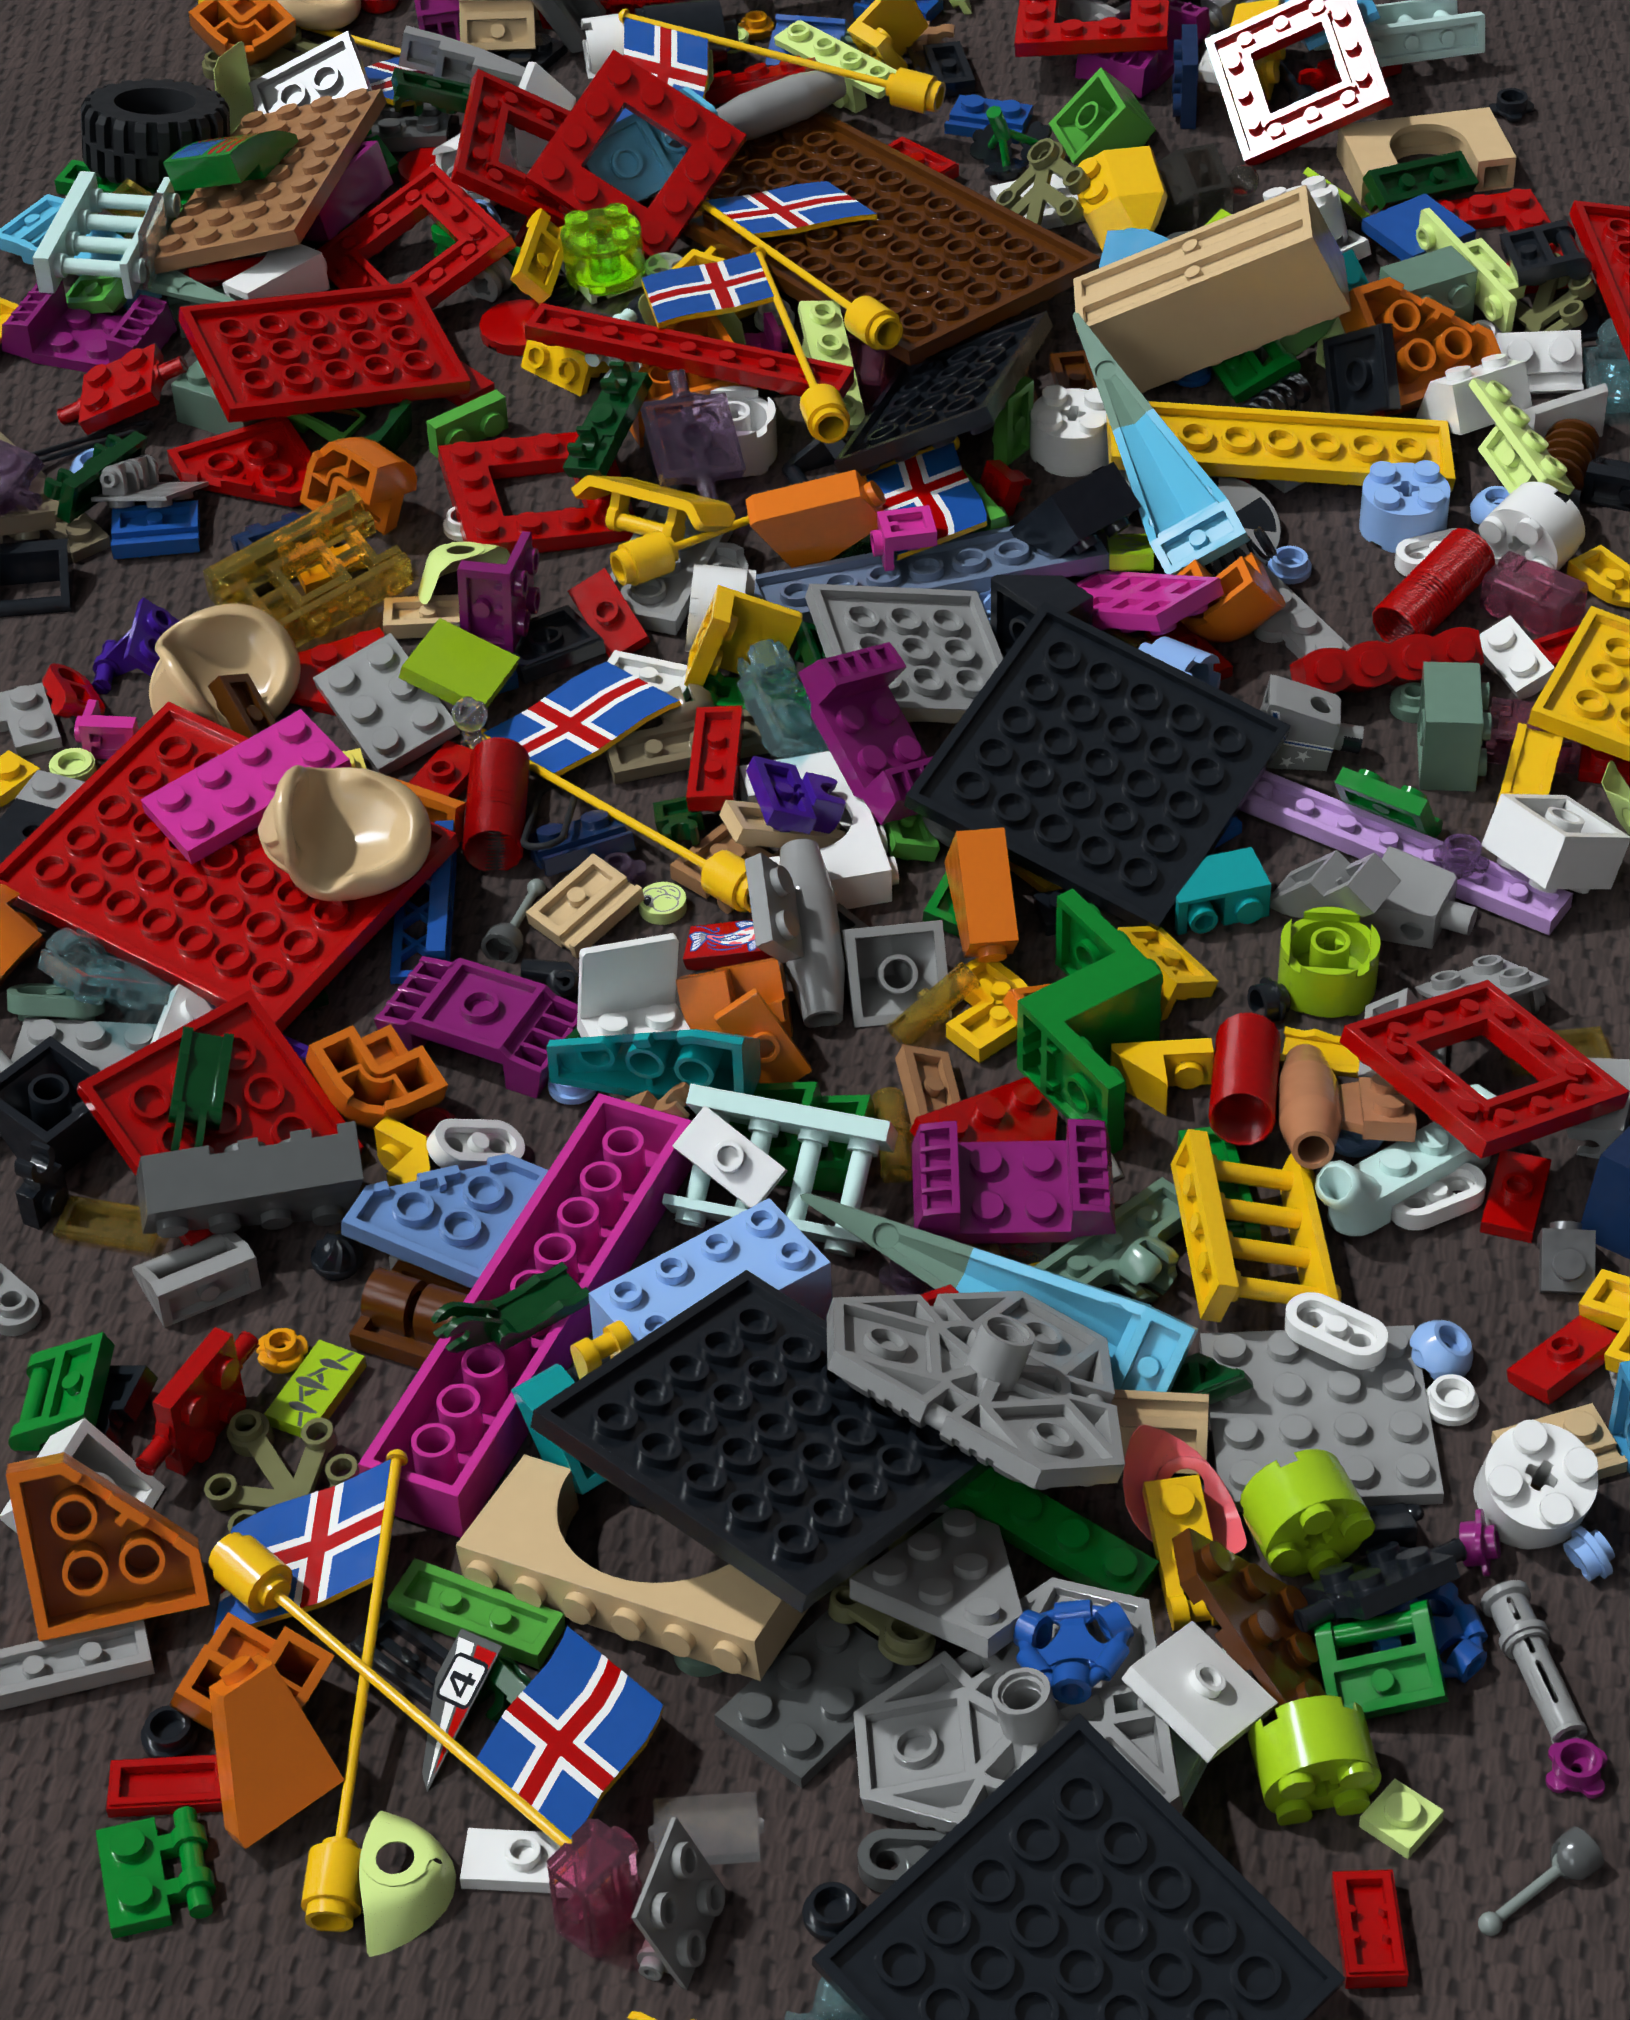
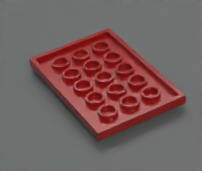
M417 282L179 307V323L229 423L248 422L273 417H289L315 412H330L332 410L357 407L366 408L373 405L399 403L403 399L415 401L466 395L470 392L471 380Z

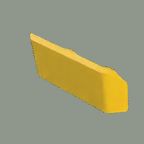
M587 475L571 488L576 499L595 500L611 494L610 506L607 509L605 519L606 527L609 530L617 532L624 530L642 536L659 530L665 536H670L675 543L684 539L686 516H688L695 530L716 532L729 528L736 517L731 506L726 502L630 477ZM630 497L669 507L666 523L629 514Z

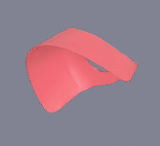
M1139 1426L1129 1440L1123 1471L1125 1505L1138 1529L1147 1539L1152 1541L1142 1492L1144 1482L1168 1479L1180 1469H1191L1196 1471L1204 1481L1205 1489L1203 1495L1213 1541L1221 1543L1234 1554L1244 1550L1247 1545V1539L1241 1518L1224 1482L1211 1465L1195 1449L1174 1435L1152 1426Z

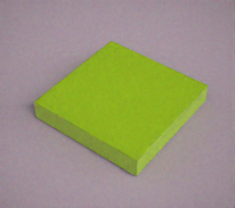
M439 618L402 665L398 678L480 718L517 669L520 657Z

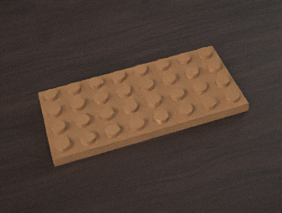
M360 88L349 92L345 97L333 99L332 96H323L308 105L298 107L296 103H291L280 107L276 112L263 114L262 111H254L245 115L235 132L230 136L268 131H286L296 134L299 140L298 143L263 179L195 189L188 202L183 205L179 216L171 223L170 229L164 238L159 241L157 248L149 258L154 274L300 245L387 102L382 89L367 91L366 88Z

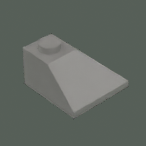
M943 920L844 929L841 931L845 959V978L854 1028L952 1018Z

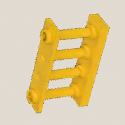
M1188 1129L1171 1162V1169L1200 1320L1221 1322L1230 1303L1236 1302L1238 1298L1288 1304L1293 1297L1299 1294L1316 1292L1341 1302V1289L1339 1285L1335 1284L1315 1196V1173L1313 1169L1299 1165L1292 1153H1290L1282 1169L1218 1160L1217 1156L1212 1154L1208 1132ZM1218 1181L1280 1190L1283 1206L1225 1198V1194L1219 1190ZM1225 1219L1288 1228L1292 1245L1233 1237L1232 1232L1227 1230ZM1233 1258L1297 1267L1300 1285L1243 1277L1240 1271L1235 1270Z

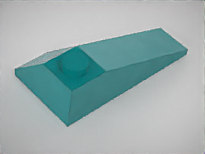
M690 1029L549 1040L547 1045L550 1083L629 1097L649 1090L659 1100L672 1087L681 1082H686L689 1086L690 1084L754 1095L761 1076L759 1038L712 1030Z

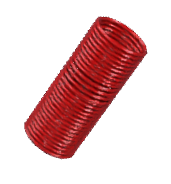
M1458 528L1452 530L1375 607L1372 612V621L1380 637L1385 642L1391 643L1390 640L1395 641L1394 639H1399L1398 637L1401 638L1411 634L1430 635L1494 570L1495 556L1486 540L1469 529Z
M494 737L483 740L474 747L470 756L462 853L469 864L482 871L494 870L486 869L485 867L492 866L485 865L491 864V862L485 861L494 860L486 859L488 857H497L487 856V854H497L487 853V851H495L487 849L494 848L487 846L493 845L488 842H498L486 840L496 838L486 836L493 835V833H488V831H499L503 835H508L501 837L509 840L500 841L504 842L501 844L505 845L501 847L506 848L501 851L506 852L499 853L505 854L498 856L504 857L499 859L503 860V862L499 863L504 864L500 865V867L504 868L499 870L506 871L513 868L523 857V847L520 840L525 828L530 757L521 744L508 738Z
M1252 1012L1238 1013L1227 1018L1219 1026L1215 1041L1208 1114L1209 1124L1216 1136L1226 1143L1236 1146H1250L1263 1141L1272 1133L1276 1122L1281 1050L1280 1032L1268 1018Z

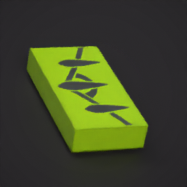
M1116 534L1111 538L1107 536L1109 570H1154V552L1146 534Z
M319 1339L264 1413L271 1427L302 1438L301 1430L308 1421L314 1418L329 1419L367 1367L365 1356Z

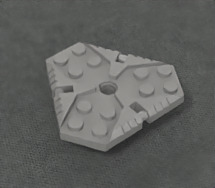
M1023 1291L944 1293L937 1295L933 1306H930L920 1294L833 1297L826 1316L827 1369L835 1373L854 1390L868 1398L873 1397L880 1405L885 1408L887 1406L892 1408L894 1413L901 1417L909 1418L911 1423L920 1428H923L925 1425L933 1427L940 1431L939 1435L942 1441L951 1446L959 1447L960 1451L968 1456L973 1455L980 1463L992 1466L994 1471L1004 1477L1023 1483L1033 1489L1046 1490L1053 1487L1067 1486L1090 1487L1095 1484L1118 1483L1125 1466L1117 1406L1111 1404L1115 1390L1108 1341L1104 1336Z
M1054 1577L1020 1599L1023 1612L1029 1609L1043 1613L1054 1609L1055 1602L1091 1599L1093 1605L1104 1607L1116 1601L1124 1610L1134 1631V1636L1128 1639L1126 1644L1130 1649V1653L1110 1681L1101 1680L1092 1688L1091 1697L1084 1703L1069 1705L1055 1699L1050 1682L1044 1673L1034 1668H1021L1017 1663L1016 1656L1019 1652V1647L1014 1644L1013 1640L988 1659L969 1650L953 1659L944 1650L854 1711L860 1798L865 1812L908 1824L916 1823L917 1826L927 1829L935 1828V1831L947 1834L1078 1713L1179 1813L1184 1811L1171 1727L1122 1680V1677L1131 1665L1158 1646L1149 1599ZM1097 1620L1089 1623L1087 1626L1089 1634L1100 1643L1108 1642ZM1053 1624L1050 1642L1056 1637L1060 1629L1056 1624ZM980 1670L982 1671L981 1673H979V1674L976 1675L975 1677L971 1678V1676L974 1675L975 1673H977L978 1671H980Z

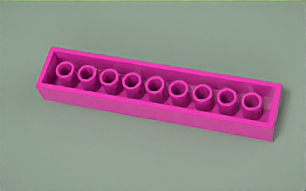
M598 1093L463 1302L476 1303L481 1300L490 1301L501 1297L519 1287L534 1274L545 1273L560 1262H563L568 1267L567 1273L582 1289L586 1287L590 1292L627 1273L667 1209L662 1204L664 1193L675 1195L693 1166L691 1161L672 1146L692 1120ZM590 1304L505 1350L500 1349L493 1341L453 1353L449 1352L445 1346L456 1338L461 1337L464 1333L445 1339L439 1338L358 1463L359 1473L361 1474L385 1462L386 1456L391 1450L400 1449L406 1453L408 1463L401 1466L394 1516L459 1538L463 1536L479 1515L529 1433V1429L511 1390L554 1364H560L565 1370H568L573 1362L570 1346L588 1337L592 1331Z

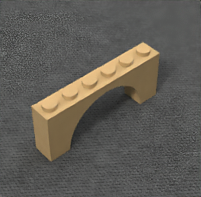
M525 1454L456 1544L461 1572L464 1578L491 1589L495 1587L511 1593L516 1599L539 1608L543 1605L564 1613L565 1617L577 1624H588L616 1633L626 1640H637L667 1650L675 1656L689 1657L716 1666L724 1672L741 1674L761 1681L807 1611L805 1610L803 1613H800L730 1564L699 1577L663 1583L624 1580L589 1566L565 1542L570 1523L579 1509L571 1470L567 1467Z

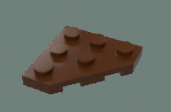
M1187 1528L1172 1538L1180 1586L1193 1605L1201 1600L1205 1602L1211 1616L1222 1627L1214 1635L1226 1653L1245 1671L1251 1669L1257 1683L1278 1702L1269 1714L1272 1720L1278 1719L1275 1708L1285 1703L1306 1697L1326 1695L1322 1689L1317 1664L1319 1655L1312 1640L1311 1630L1307 1633L1301 1632L1293 1617V1612L1296 1609H1301L1308 1605L1301 1591L1295 1586L1283 1583L1266 1573L1257 1564L1247 1562L1227 1550L1221 1543L1211 1541L1191 1528Z

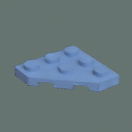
M507 1153L487 1158V1165L461 1171L458 1165L418 1173L417 1181L389 1187L387 1181L366 1185L343 1218L341 1235L472 1289L548 1170Z

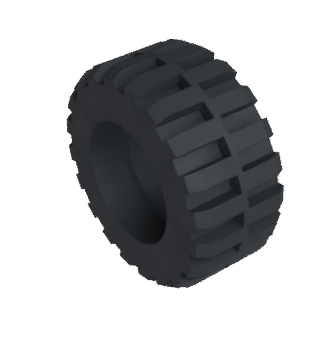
M173 79L125 80L119 84L110 83L104 85L102 89L96 88L86 96L81 104L82 158L91 172H96V176L99 178H107L109 182L116 184L125 183L127 186L132 187L148 186V188H159L163 178L169 177L163 162L173 153L197 141L230 137V108L225 99L217 91H211L209 87L203 85H194L192 82H176Z

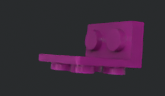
M522 531L506 565L461 560L457 568L460 628L510 653H514L521 636H527L530 617L532 614H537L540 607V588L534 587V575H536L539 566V550L532 547V532Z

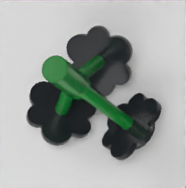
M992 106L986 112L990 124L984 130H975L972 135L974 142L970 146V154L974 159L983 160L984 164L989 165V167L984 169L985 175H996L998 180L1014 179L1020 176V172L1027 169L1026 166L1029 163L1027 154L1030 148L1041 139H1052L1050 137L1052 128L1051 126L1043 125L1039 121H1035L1030 125L1028 134H1022L1009 129L999 106ZM1012 139L1021 142L1023 149L1020 157L1022 160L1011 158L1012 151L1009 146L1012 143Z

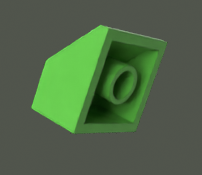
M1101 67L1048 123L1073 164H1080L1083 160L1093 157L1103 150L1141 147L1156 130L1133 92Z

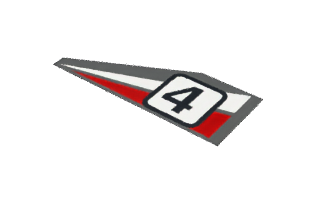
M462 1628L435 1678L430 1719L454 1740L503 1647ZM429 1733L427 1734L422 1769L427 1792L449 1752Z

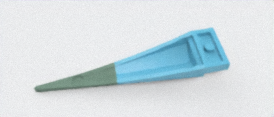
M47 194L0 228V250L19 255L24 263L34 265L32 257L60 209L64 198ZM91 230L90 234H86V236L125 239L118 233L111 231ZM80 252L78 256H74V258L121 261L123 255L88 252ZM151 265L147 270L146 281L141 283L138 288L139 290L200 304L236 301L177 270L154 274Z
M1074 312L1073 320L1100 393L1132 491L1141 504L1138 510L1148 541L1165 573L1176 575L1195 559L1202 566H1205L1249 542L1250 539L1227 497L1153 409L1079 313Z
M810 1193L800 1195L802 1201L934 1289L951 1284L959 1293L1023 1291L1104 1336L1108 1341L1114 1389L1170 1392L1198 1332V1328L1160 1311L1150 1304Z

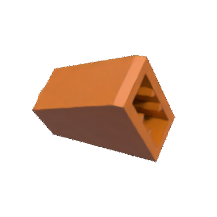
M856 470L754 494L745 499L750 527L791 568L830 561L869 535L871 530H877V512L884 511L883 504L886 502V498L880 487L873 480L867 482Z
M1005 827L956 831L945 858V869L964 958L978 957V961L982 963L1002 961L1007 958V954H1013L1019 941Z
M260 1654L253 1658L250 1655H245L232 1661L220 1671L219 1675L222 1679L209 1687L224 1827L231 1838L244 1849L253 1845L345 1781L274 1663Z

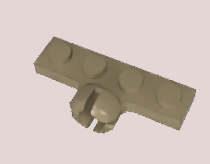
M688 684L693 701L685 702L680 686L668 691L667 694L680 700L682 705L661 714L662 725L634 731L605 751L614 784L688 770L690 768L697 707L715 706L711 693L700 685ZM781 702L743 710L745 720L741 759L793 748V734Z

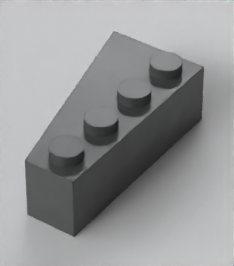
M356 1122L337 1124L338 1134L314 1138L311 1128L291 1131L289 1139L272 1145H265V1143L258 1140V1137L237 1140V1143L229 1145L223 1153L218 1154L214 1153V1148L206 1145L141 1156L136 1174L143 1234L157 1233L162 1238H175L185 1235L190 1230L209 1229L210 1232L215 1234H226L237 1231L241 1226L261 1225L262 1228L267 1230L286 1228L293 1222L313 1221L314 1224L319 1226H328L341 1222L356 1201L364 1179Z

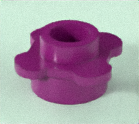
M1476 1509L1475 1521L1460 1522L1459 1539L1467 1551V1559L1463 1563L1465 1567L1482 1566L1483 1576L1489 1577L1491 1559L1500 1558V1537L1496 1524L1486 1525L1483 1509Z
M1580 1738L1556 1742L1550 1746L1548 1757L1552 1761V1771L1547 1773L1545 1782L1551 1791L1555 1793H1563L1567 1790L1581 1792L1587 1798H1597L1604 1793L1605 1782L1601 1779V1769L1607 1765V1755L1603 1750L1590 1741ZM1579 1767L1582 1772H1573L1571 1768Z

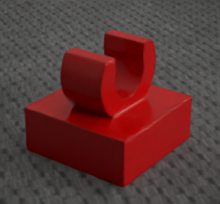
M987 460L980 480V484L984 487L987 495L998 506H1002L1005 509L1008 517L1014 514L1017 503L1025 500L1020 496L1023 485L1027 486L1031 483V480L1020 470H1011L1001 460Z

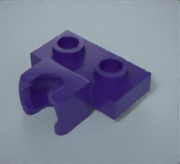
M757 756L752 757L746 772L767 826H771L780 832L795 831L809 835L812 830L828 834L835 830L846 805L844 799L830 795L838 783L837 780L806 772L803 779H801L796 765Z

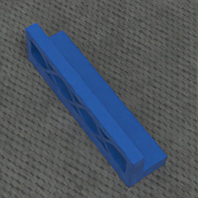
M454 820L435 821V824L455 832ZM457 849L421 886L430 892L429 901L418 907L408 900L395 913L390 984H403L410 971L412 972L413 970H401L402 962L415 953L450 961ZM420 919L427 924V934L415 940L405 933L404 930ZM403 943L406 944L408 947L403 949Z

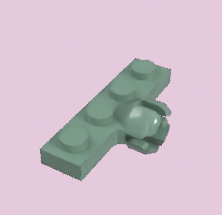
M1161 1177L1115 1209L1116 1234L1077 1237L1034 1267L1098 1288L1109 1284L1117 1285L1137 1301L1155 1302L1159 1296L1142 1287L1139 1283H1146L1164 1295L1178 1275L1176 1264L1180 1259L1179 1255L1171 1246L1165 1243L1183 1230L1175 1185Z

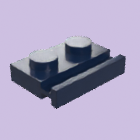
M604 810L586 812L579 820L572 821L567 838L558 846L544 850L526 849L533 862L540 869H544L547 877L577 868L593 853L604 860L636 850L633 833L627 831L625 824L609 816L608 812ZM550 823L539 827L536 833L529 835L528 842L543 843L559 837L563 824Z

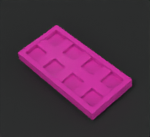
M1102 570L1075 584L1093 596L1094 627L1100 630L1107 628L1120 629L1121 633H1131L1138 630L1150 631L1151 635L1155 636L1175 630L1177 622L1185 617L1205 612L1209 608L1208 604L1224 595L1219 577Z
M300 709L140 800L147 816L192 865L259 827L263 814L275 795L280 779L291 767L301 765L313 768H352L350 759Z

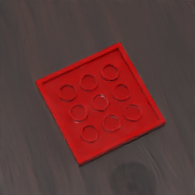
M251 989L184 1025L194 1028L193 1032L222 1037H224V1033L234 1034L219 1131L205 1129L203 1146H211L214 1148L215 1154L223 1153L226 1147L237 1143V1140L258 1137V1140L265 1143V1145H272L289 1139L291 1131L309 1128L312 1130L313 1138L338 1134L337 1124L346 1122ZM183 1026L81 1081L77 1086L78 1095L135 1176L141 1156L171 1151L175 1124L168 1123ZM183 1125L179 1150L194 1148L197 1127ZM358 1140L361 1155L364 1146ZM209 1229L190 1230L185 1235L179 1236V1239L184 1246H193L215 1233L210 1232Z

